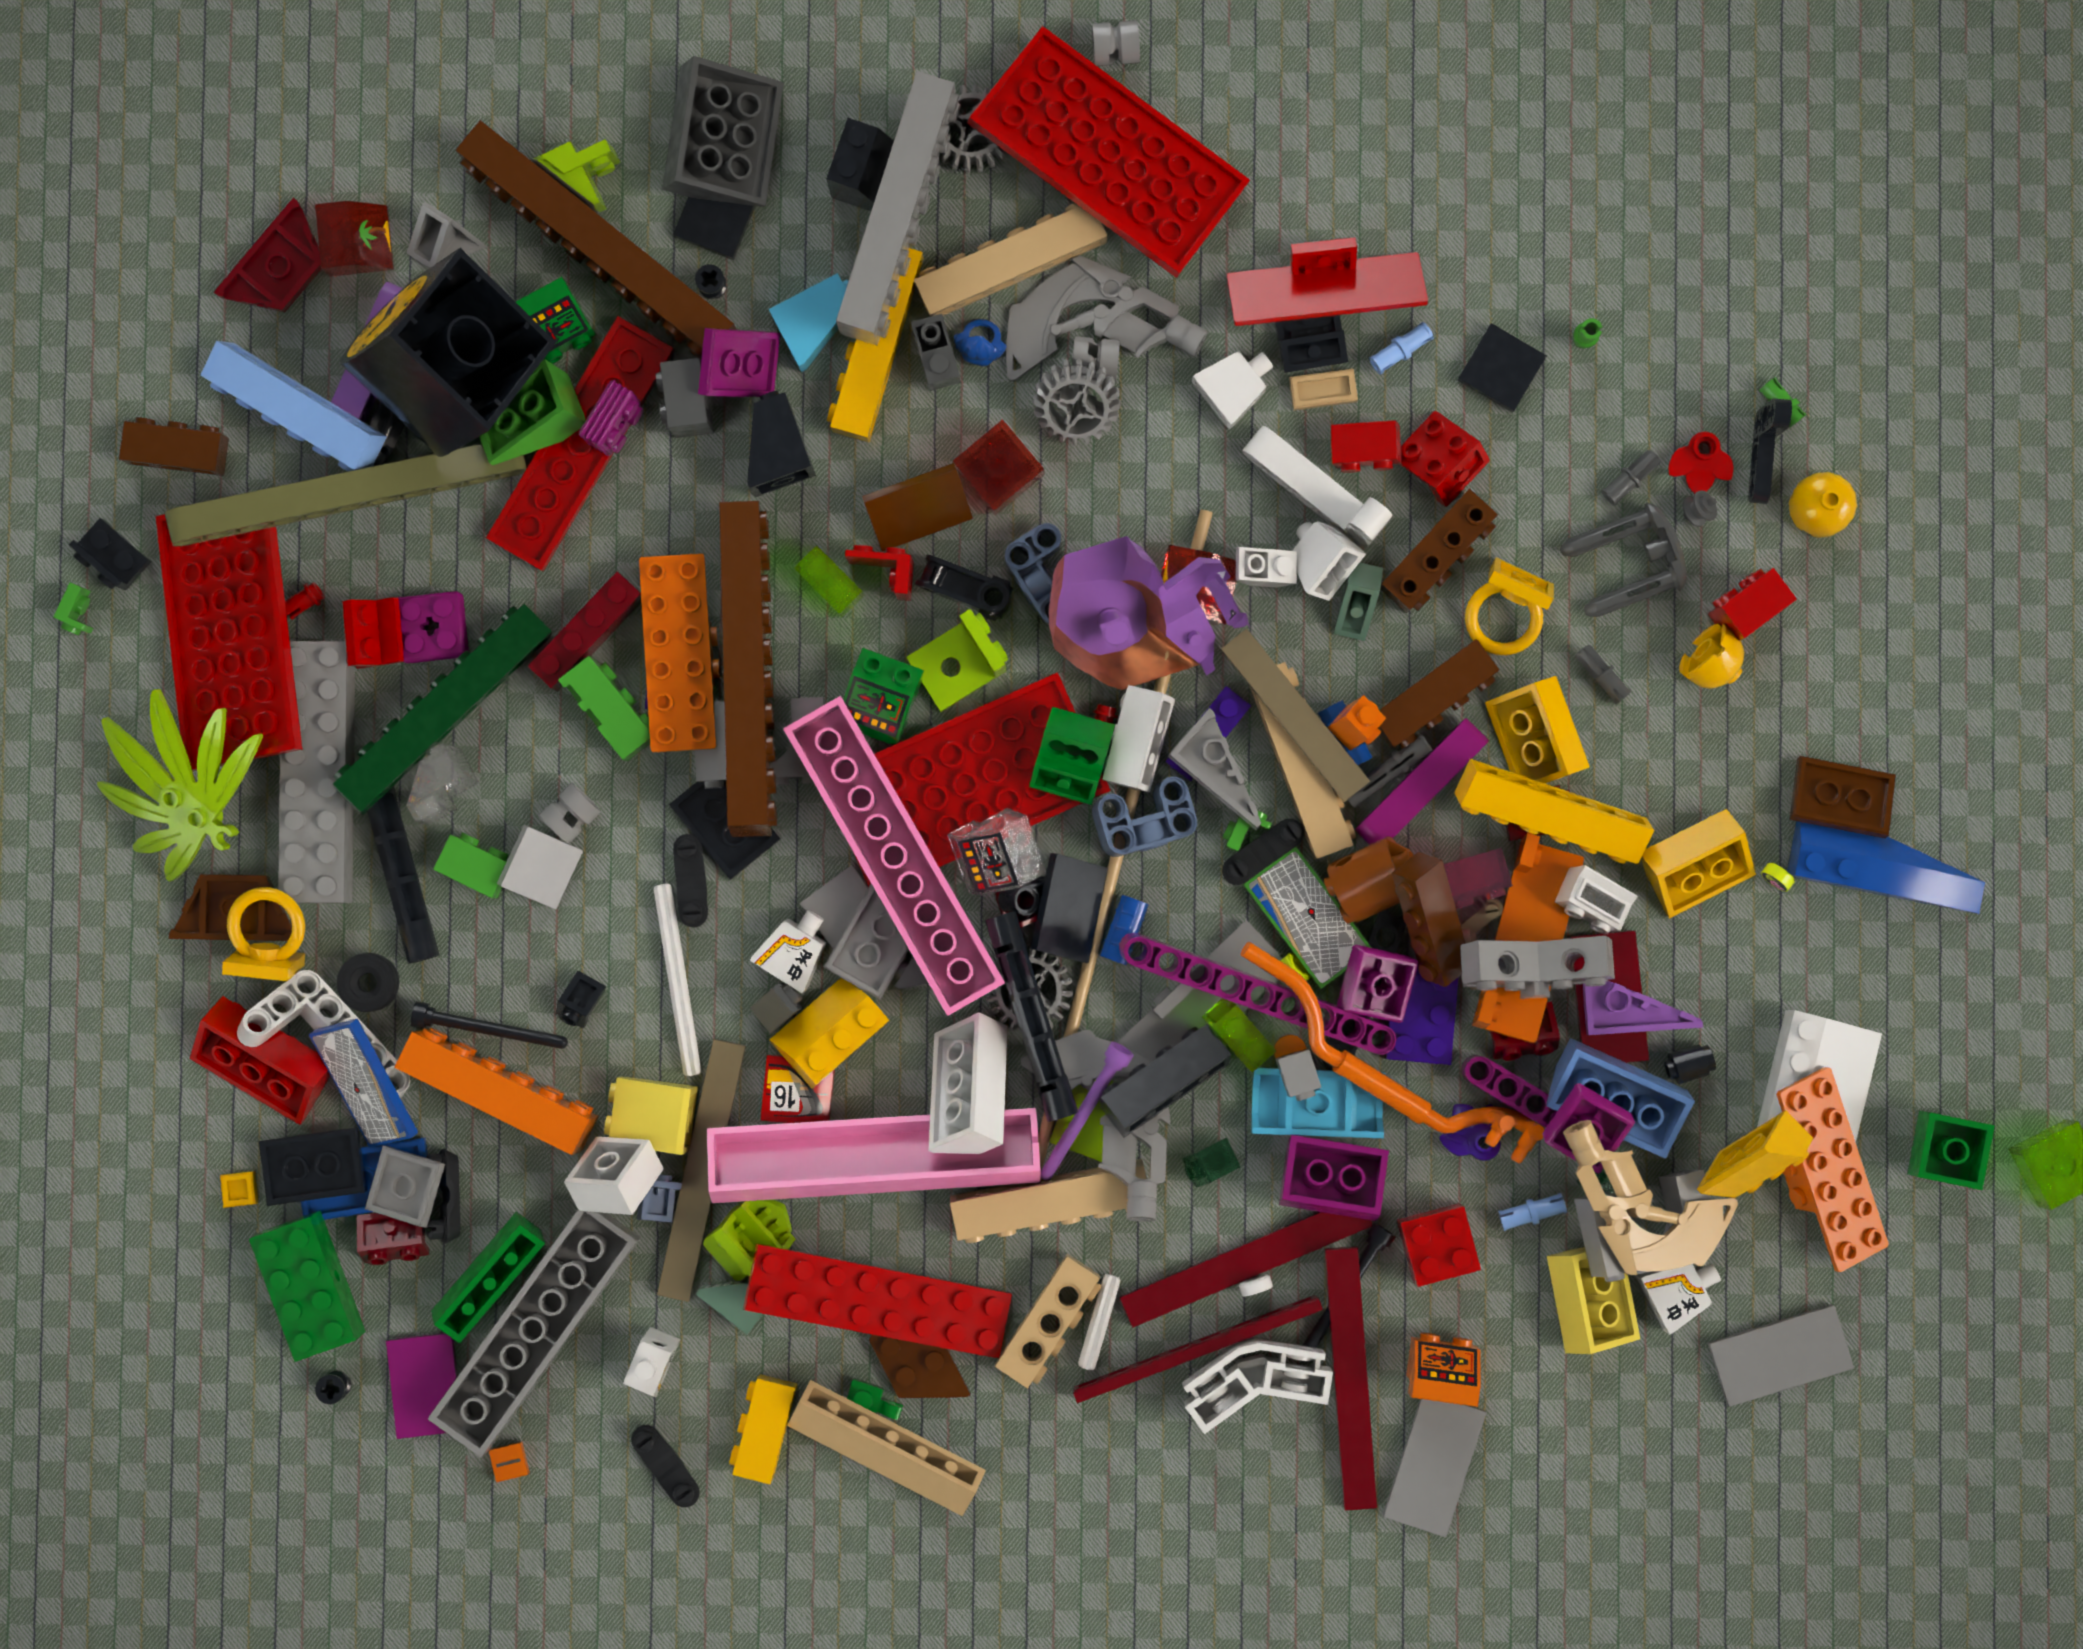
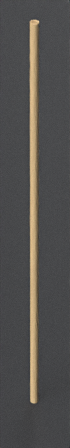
M1200 510L1186 566L1202 556L1213 512ZM1168 651L1165 653V660L1169 656ZM1171 674L1156 679L1153 691L1166 694ZM1128 788L1125 803L1130 818L1133 820L1140 790ZM1116 833L1113 846L1119 850L1124 848L1125 839L1121 834ZM1124 855L1120 857L1110 856L1089 963H1082L1063 1038L1078 1033ZM1045 1112L1043 1113L1038 1132L1040 1169L1044 1165L1055 1121H1047Z

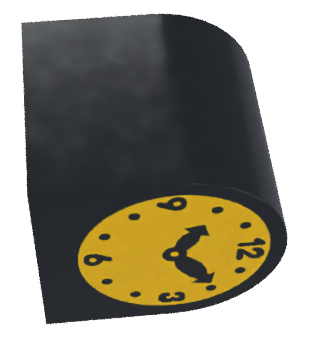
M458 248L417 276L399 291L356 336L343 354L340 364L438 457H443L491 429L556 344V341L461 248Z

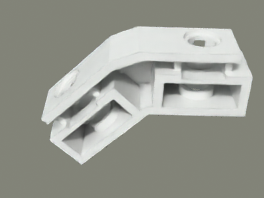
M1254 1338L1235 1343L1182 1382L1183 1388L1187 1393L1191 1392L1193 1395L1183 1402L1185 1408L1202 1432L1206 1434L1259 1394L1328 1405L1333 1371L1329 1366L1320 1365L1321 1360H1325L1326 1356L1323 1349ZM1259 1350L1279 1353V1358L1267 1357L1264 1354H1259L1238 1359L1236 1361V1364H1234L1226 1371L1223 1368L1225 1365H1227L1236 1357L1242 1354H1247ZM1286 1357L1301 1361H1313L1312 1367L1285 1363ZM1219 1372L1223 1376L1203 1392L1199 1393L1197 1391V1388L1207 1384Z

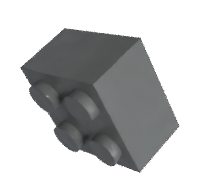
M700 358L661 362V372L656 373L658 392H661L662 397L665 399V404L660 405V415L666 430H670L675 438L713 434L710 396L698 394L701 369Z

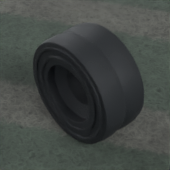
M374 953L358 954L348 959L342 965L337 976L338 993L343 1002L356 1011H378L387 1007L395 999L399 990V975L393 963L386 957ZM366 973L373 974L377 980L376 988L371 992H365L360 987V978Z

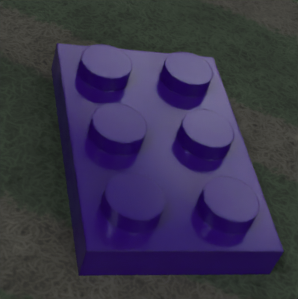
M1417 968L1403 1022L1388 1021V1027L1396 1035V1045L1392 1051L1385 1054V1059L1451 1065L1458 978L1447 987H1443L1422 979Z

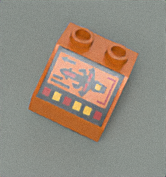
M1424 1332L1420 1333V1338L1411 1337L1406 1376L1410 1379L1408 1394L1412 1398L1478 1407L1481 1388L1480 1349L1472 1345L1473 1340L1467 1338L1453 1337L1452 1342L1440 1341V1335Z

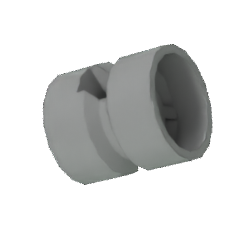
M1137 20L1119 21L1117 27H1113L1110 22L1092 23L1093 56L1096 66L1113 65L1115 60H1119L1121 64L1140 63Z
M1075 336L1072 366L1076 365V361L1079 358L1082 360V366L1086 367L1093 361L1095 363V371L1104 367L1106 369L1105 377L1113 376L1116 382L1120 340L1102 339L1099 343H1095L1093 338Z
M572 782L559 794L560 801L558 803L551 802L539 814L542 820L568 844L582 832V824L589 825L601 813L598 806ZM569 811L572 814V816H569L566 819L565 815Z

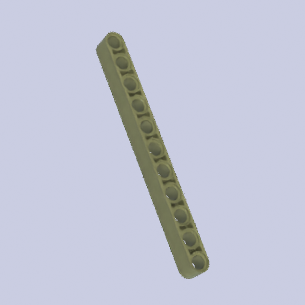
M479 444L457 449L443 457H438L436 454L176 507L166 511L164 514L172 545L185 546L523 474L527 467L524 455L491 465L488 462L483 445Z

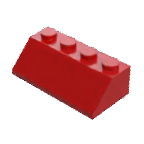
M222 996L201 1019L189 1059L301 1125L330 1076L319 1053L281 1030L257 1047L245 1046L237 1037V1029L247 1010L240 1004ZM254 1023L248 1024L249 1029L252 1031L262 1032L259 1025Z

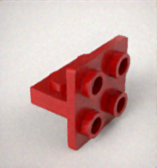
M398 597L379 600L350 599L342 601L348 666L365 669L404 661Z

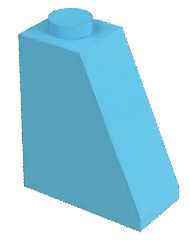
M838 273L769 309L801 372L808 369L838 330L836 319L849 282L848 279L842 282Z

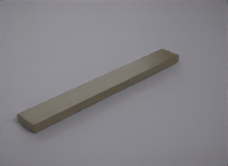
M713 1039L682 1179V1188L678 1197L657 1292L659 1296L689 1302L691 1299L712 1204L708 1190L707 1128L729 1127L746 1045Z

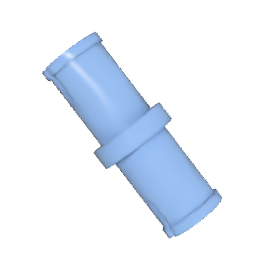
M1421 322L1402 337L1396 336L1393 338L1390 345L1369 357L1372 367L1381 375L1400 360L1406 361L1412 357V352L1434 339L1433 333L1426 323Z
M1560 1192L1533 1201L1532 1198L1527 1199L1525 1204L1505 1210H1498L1503 1230L1506 1231L1507 1229L1531 1222L1533 1225L1540 1223L1539 1220L1567 1213L1562 1193Z

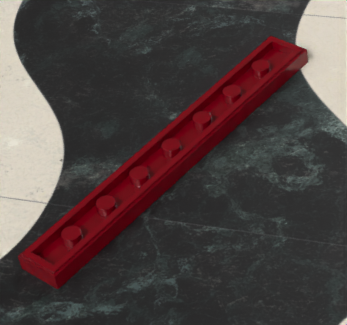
M1318 1212L1120 1296V1300L1131 1326L1134 1328L1370 1228L1373 1224L1371 1220Z
M1358 1247L1325 1248L1343 1508L1345 1511L1377 1508Z
M1317 1295L1309 1296L1074 1386V1397L1078 1404L1323 1310L1321 1302Z

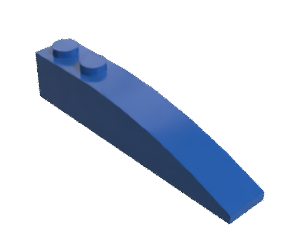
M1796 821L1787 872L1793 878L1974 914L1980 913L1985 886L1984 881L1890 837L1884 839Z

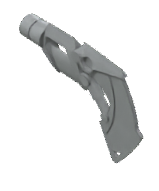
M1081 255L1071 259L1073 264L1061 269L1042 282L1022 303L1013 304L1010 308L1006 341L1007 377L1010 381L1017 380L1058 350L1056 338L1077 328L1082 329L1094 324V334L1096 336L1120 340V345L1135 353L1134 357L1136 358L1151 348L1166 343V341L1176 347H1180V349L1195 357L1203 346L1209 332L1180 316L1178 305L1151 290L1141 287L1133 291L1130 287L1123 286L1131 276ZM1087 301H1101L1114 304L1111 309H1108L1104 304H1099L1091 310L1076 315L1075 318L1058 324L1062 310L1074 304ZM1145 306L1170 321L1165 328L1160 330L1130 312ZM1013 356L1021 366L1016 371L1013 370Z
M1084 1030L1055 1042L1071 1089L1073 1090L1077 1085H1081L1090 1091L1095 1082L1094 1080L1097 1079L1106 1064L1104 1062L1106 1058L1104 1053L1111 1042L1095 1037L1090 1030ZM1131 1051L1134 1056L1126 1068L1123 1067L1121 1071H1117L1112 1081L1121 1084L1129 1078V1073L1135 1067L1142 1063L1147 1066L1151 1062ZM1029 1056L1023 1057L1021 1059V1066L1034 1073ZM1169 1107L1125 1138H1123L1107 1115L1100 1118V1125H1103L1102 1164H1099L1098 1167L1111 1173L1127 1186V1220L1138 1222L1156 1220L1157 1185L1166 1181L1167 1140L1157 1133L1159 1129L1158 1121L1171 1125ZM1137 1140L1150 1149L1149 1179H1139L1135 1176Z

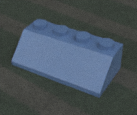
M1570 1038L1555 1067L1546 1105L1558 1111L1574 1086L1580 1083L1632 1114L1635 1124L1624 1138V1141L1666 1159L1695 1100L1685 1088Z

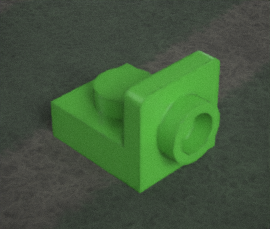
M69 583L53 618L63 622L61 625L62 629L78 636L81 631L92 633L93 627L77 620L79 615H83L88 609L90 590L77 584Z

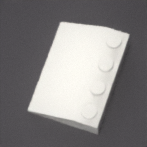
M1785 1010L1757 1127L1782 1113L1776 1095L1779 1090L1824 1067H1829L1832 1069L1856 1142L1882 1033L1796 1010Z

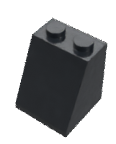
M847 118L826 178L831 197L872 211L894 140L877 127Z
M778 391L768 392L760 396L761 401L754 403L747 483L755 497L816 476L793 409L785 392L781 394Z

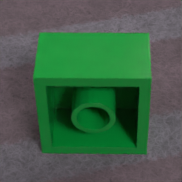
M1919 1110L1907 1175L1983 1190L1995 1125Z

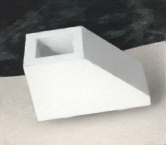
M1237 547L1236 581L1249 586L1276 588L1297 584V551Z

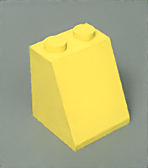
M622 1076L617 1077L616 1083H611L608 1101L613 1103L612 1116L607 1115L604 1135H609L611 1138L650 1140L654 1150L678 1155L689 1152L698 1086Z

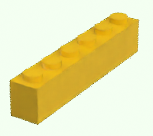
M909 248L908 257L911 258L906 276L900 275L898 288L901 289L896 307L890 306L888 319L891 320L886 338L880 337L878 346L858 339L855 342H849L845 355V360L849 361L846 373H840L836 386V391H839L840 395L837 404L831 403L827 416V422L831 423L830 428L834 433L870 443L914 294V279L919 277L918 273L924 260L922 251Z
M1473 759L1469 760L1454 792L1461 808L1468 813L1478 815L1481 812L1490 815L1498 823L1508 825L1511 822L1520 825L1523 830L1531 834L1542 832L1548 834L1551 839L1558 843L1567 844L1569 841L1578 844L1586 852L1596 854L1599 851L1608 854L1609 858L1625 864L1626 861L1639 864L1655 831L1646 817Z

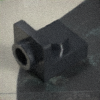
M577 970L557 1002L556 1014L559 1015V1018L564 1023L584 1028L588 1023L589 1015L605 992L606 986Z

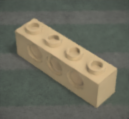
M1067 1253L1001 1353L1000 1358L995 1362V1367L1027 1389L1032 1382L1038 1384L1048 1369L1044 1366V1363L1050 1354L1056 1357L1066 1341L1061 1337L1068 1327L1074 1329L1084 1313L1080 1311V1308L1086 1299L1092 1302L1102 1286L1097 1283L1100 1275ZM1067 1286L1073 1287L1078 1293L1077 1299L1072 1303L1061 1301L1059 1292L1062 1288ZM1053 1314L1058 1317L1060 1324L1055 1330L1048 1331L1042 1327L1041 1319L1045 1315ZM1028 1342H1036L1041 1346L1042 1352L1036 1358H1029L1023 1352L1024 1345Z

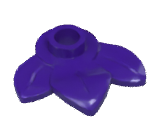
M1455 1104L1452 1116L1475 1108L1467 1104ZM1476 1124L1455 1133H1443L1439 1136L1441 1144L1452 1154L1460 1157L1472 1155L1480 1161L1492 1160L1498 1155L1501 1147L1500 1141L1495 1147L1490 1146L1487 1149H1483L1478 1145L1479 1140L1486 1138L1492 1128V1124Z

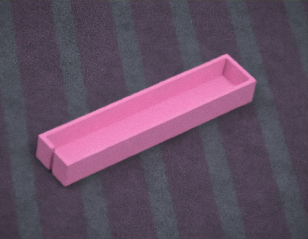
M1036 1108L1004 1110L1003 1144L981 1154L932 1153L928 1151L930 1115L707 1128L709 1195L712 1203L1040 1183L1041 1169Z

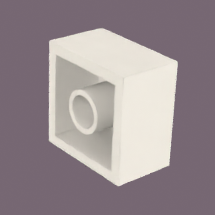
M595 1137L564 1183L579 1211L633 1215L664 1168L650 1140Z

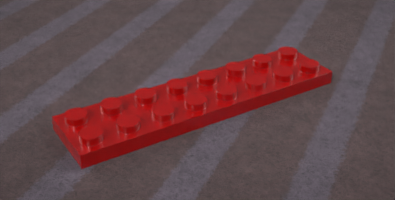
M617 316L574 388L585 419L587 420L602 393L612 380H615L617 384L620 383L629 391L632 390L641 401V405H643L656 383V373L661 372L660 363L670 360L675 351L674 348ZM580 429L564 441L539 449L486 536V539L542 572H544L614 454L613 452L612 455L606 456L598 449L596 450L593 446L587 444L580 437Z
M756 1244L743 1310L999 1359L1012 1294Z

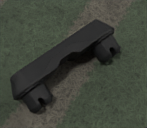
M1295 819L1280 821L1224 862L1222 867L1224 879L1233 885H1241L1247 882L1303 840L1304 829L1302 824Z
M683 834L676 839L673 846L678 911L683 924L695 928L705 923L708 917L703 848L698 837L693 834Z
M442 1149L439 1154L429 1153L425 1157L445 1164L439 1188L443 1192L440 1219L429 1220L426 1228H431L432 1231H428L426 1234L430 1240L441 1239L443 1244H447L458 1238L461 1230L459 1159L456 1154Z
M650 1425L638 1427L631 1437V1444L637 1454L652 1471L660 1485L677 1506L690 1507L694 1505L700 1495L699 1487L684 1463L657 1429Z

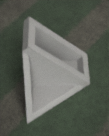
M425 202L421 206L407 254L430 268L458 248H461L469 255L488 246L455 220Z

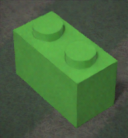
M464 832L461 833L460 837L450 834L433 870L490 898L497 899L503 888L497 885V882L509 854L492 846L487 851L477 846L480 840Z

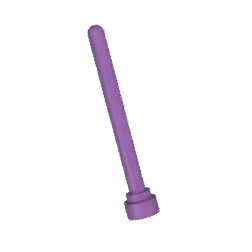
M1111 1042L1104 1053L1106 1056L1104 1062L1106 1064L1080 1105L1078 1113L1074 1115L1041 1169V1178L1047 1181L1053 1177L1103 1095L1102 1092L1107 1088L1115 1073L1121 1071L1123 1067L1126 1068L1132 1060L1134 1054L1123 1045Z

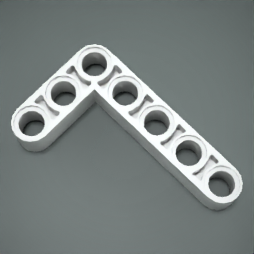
M1261 426L1242 450V453L1251 462L1328 524L1339 529L1362 550L1367 549L1392 517V513L1374 498L1369 497L1364 504L1266 426Z
M302 970L296 973L290 980L283 983L248 1010L238 1026L237 1037L239 1041L245 1046L257 1047L299 1015L314 1030L358 1019L390 1080L397 1083L399 1090L396 1091L400 1099L410 1086V1075L394 1068L397 1062L395 1057L314 971ZM304 985L310 989L311 993H302L297 986ZM273 1004L282 1005L287 1012H277L273 1008ZM319 1009L329 1010L333 1017H324ZM254 1023L259 1025L262 1032L252 1031L249 1029L248 1024Z

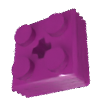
M615 380L610 381L580 429V437L587 444L593 446L596 450L598 449L606 456L612 455L613 452L619 453L627 439L624 433L630 424L635 426L643 414L644 409L641 408V401L632 390L629 391L620 383L617 384Z
M458 591L398 597L401 613L403 662L410 664L455 659L465 651H469L463 594ZM430 620L439 624V628L434 630V635L432 636L430 632L425 630V626L429 625Z
M1353 945L1337 1007L1348 1013L1402 1023L1418 968V960L1407 955ZM1378 979L1382 980L1380 986L1376 985L1374 987V984L1376 981H1378Z
M1577 1083L1542 1135L1547 1145L1576 1161L1572 1149L1563 1134L1564 1130L1580 1121L1591 1120L1604 1150L1615 1152L1635 1124L1632 1114L1584 1085ZM1601 1162L1592 1166L1596 1173H1601L1604 1169Z

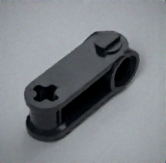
M926 555L925 560L927 563L920 580L915 582L917 587L975 609L983 617L992 621H996L997 618L1002 619L1003 614L1010 607L1011 594L1014 589L1010 586V581L995 575L990 578L941 558ZM996 590L1001 592L1003 600L999 605L990 606L985 602L986 595L990 591Z

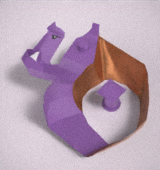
M1128 536L1066 554L1058 562L1054 570L1049 604V628L1054 649L1077 668L1106 685L1120 690L1127 689L1128 685H1140L1201 665L1206 675L1215 670L1213 656L1216 636L1196 598L1202 586L1209 588L1228 625L1240 628L1246 625L1249 626L1247 614L1240 612L1226 585V581L1231 576L1219 559L1198 557L1164 583L1151 557L1141 546L1131 541ZM1168 651L1169 656L1165 660V653Z

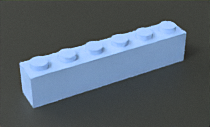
M216 341L200 375L211 382L210 387L223 394L230 393L235 396V402L249 410L256 409L261 412V418L264 421L276 426L280 424L287 428L286 433L290 437L299 441L306 440L313 444L312 450L325 457L332 456L339 460L338 466L348 472L373 467L387 438L384 434L235 343Z

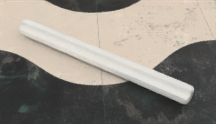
M660 884L654 886V895L682 1069L685 1076H693L701 1073V1065L673 891L670 884Z

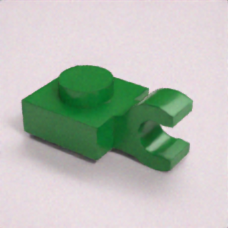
M856 1378L852 1380L847 1399L876 1414L878 1412L895 1420H898L903 1408V1404L882 1398L885 1388Z

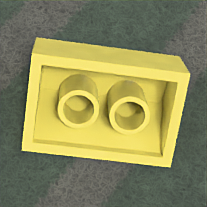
M1585 1247L1547 1256L1565 1353L1593 1354L1640 1340L1628 1274L1624 1273V1279L1613 1282H1605L1604 1277H1591Z

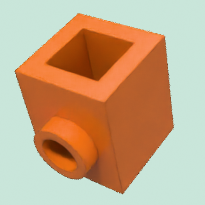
M1363 695L1347 705L1327 728L1351 751L1363 742L1367 745L1372 743L1380 735L1381 730L1378 727L1384 722L1386 717L1379 711L1374 702L1368 700Z

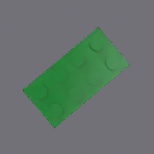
M321 1210L263 1230L249 1238L294 1362L356 1341L366 1332Z

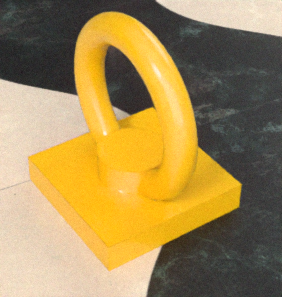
M1495 557L1489 570V583L1477 589L1468 601L1465 610V625L1473 641L1477 639L1486 652L1495 655H1512L1528 648L1540 634L1543 625L1542 608L1549 609L1554 599V584ZM1500 593L1503 597L1516 604L1528 606L1530 623L1528 629L1520 638L1512 642L1501 643L1489 639L1481 631L1478 623V612L1482 603L1489 596Z
M270 887L254 888L241 894L232 904L227 917V932L236 951L222 962V975L279 981L290 980L305 966V953L296 952L302 944L305 935V919L299 905L285 892ZM260 900H269L279 904L286 910L291 919L292 932L285 945L281 948L273 943H253L250 945L241 932L240 920L242 913L250 904Z

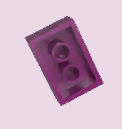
M1291 1135L1287 1142L1279 1205L1376 1221L1381 1215L1389 1150Z

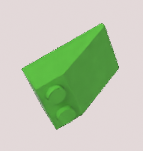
M543 360L491 429L479 436L488 462L491 465H496L562 442L582 428L586 419L569 375L547 360Z

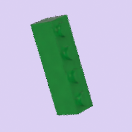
M516 1211L431 1310L434 1325L460 1343L543 1247L545 1241L542 1230Z

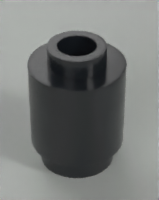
M1697 1044L1669 1053L1668 1061L1664 1062L1669 1079H1675L1679 1085L1708 1076L1710 1071L1716 1070V1062L1708 1045L1701 1047Z

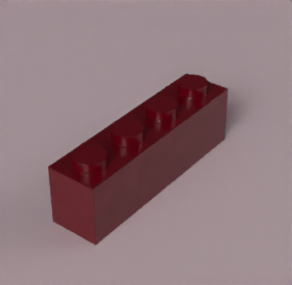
M617 571L528 667L551 689L558 692L562 687L558 679L585 658L592 656L642 602L641 593Z

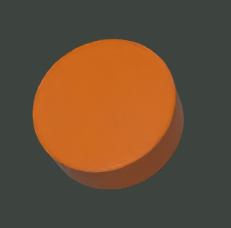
M1288 1034L1276 1041L1273 1053L1274 1057L1278 1058L1307 1048L1301 1038Z

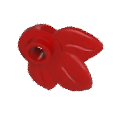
M1710 432L1695 434L1690 439L1688 446L1681 447L1673 453L1668 465L1669 476H1685L1688 488L1693 494L1698 491L1707 492L1713 485L1715 478L1730 481L1734 471L1731 457L1721 450L1719 439ZM1700 443L1708 445L1709 452L1707 454H1702L1699 451L1698 446Z

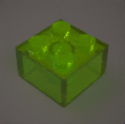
M2065 1119L2008 1149L2038 1207L2052 1210L2083 1194V1129L2079 1121Z

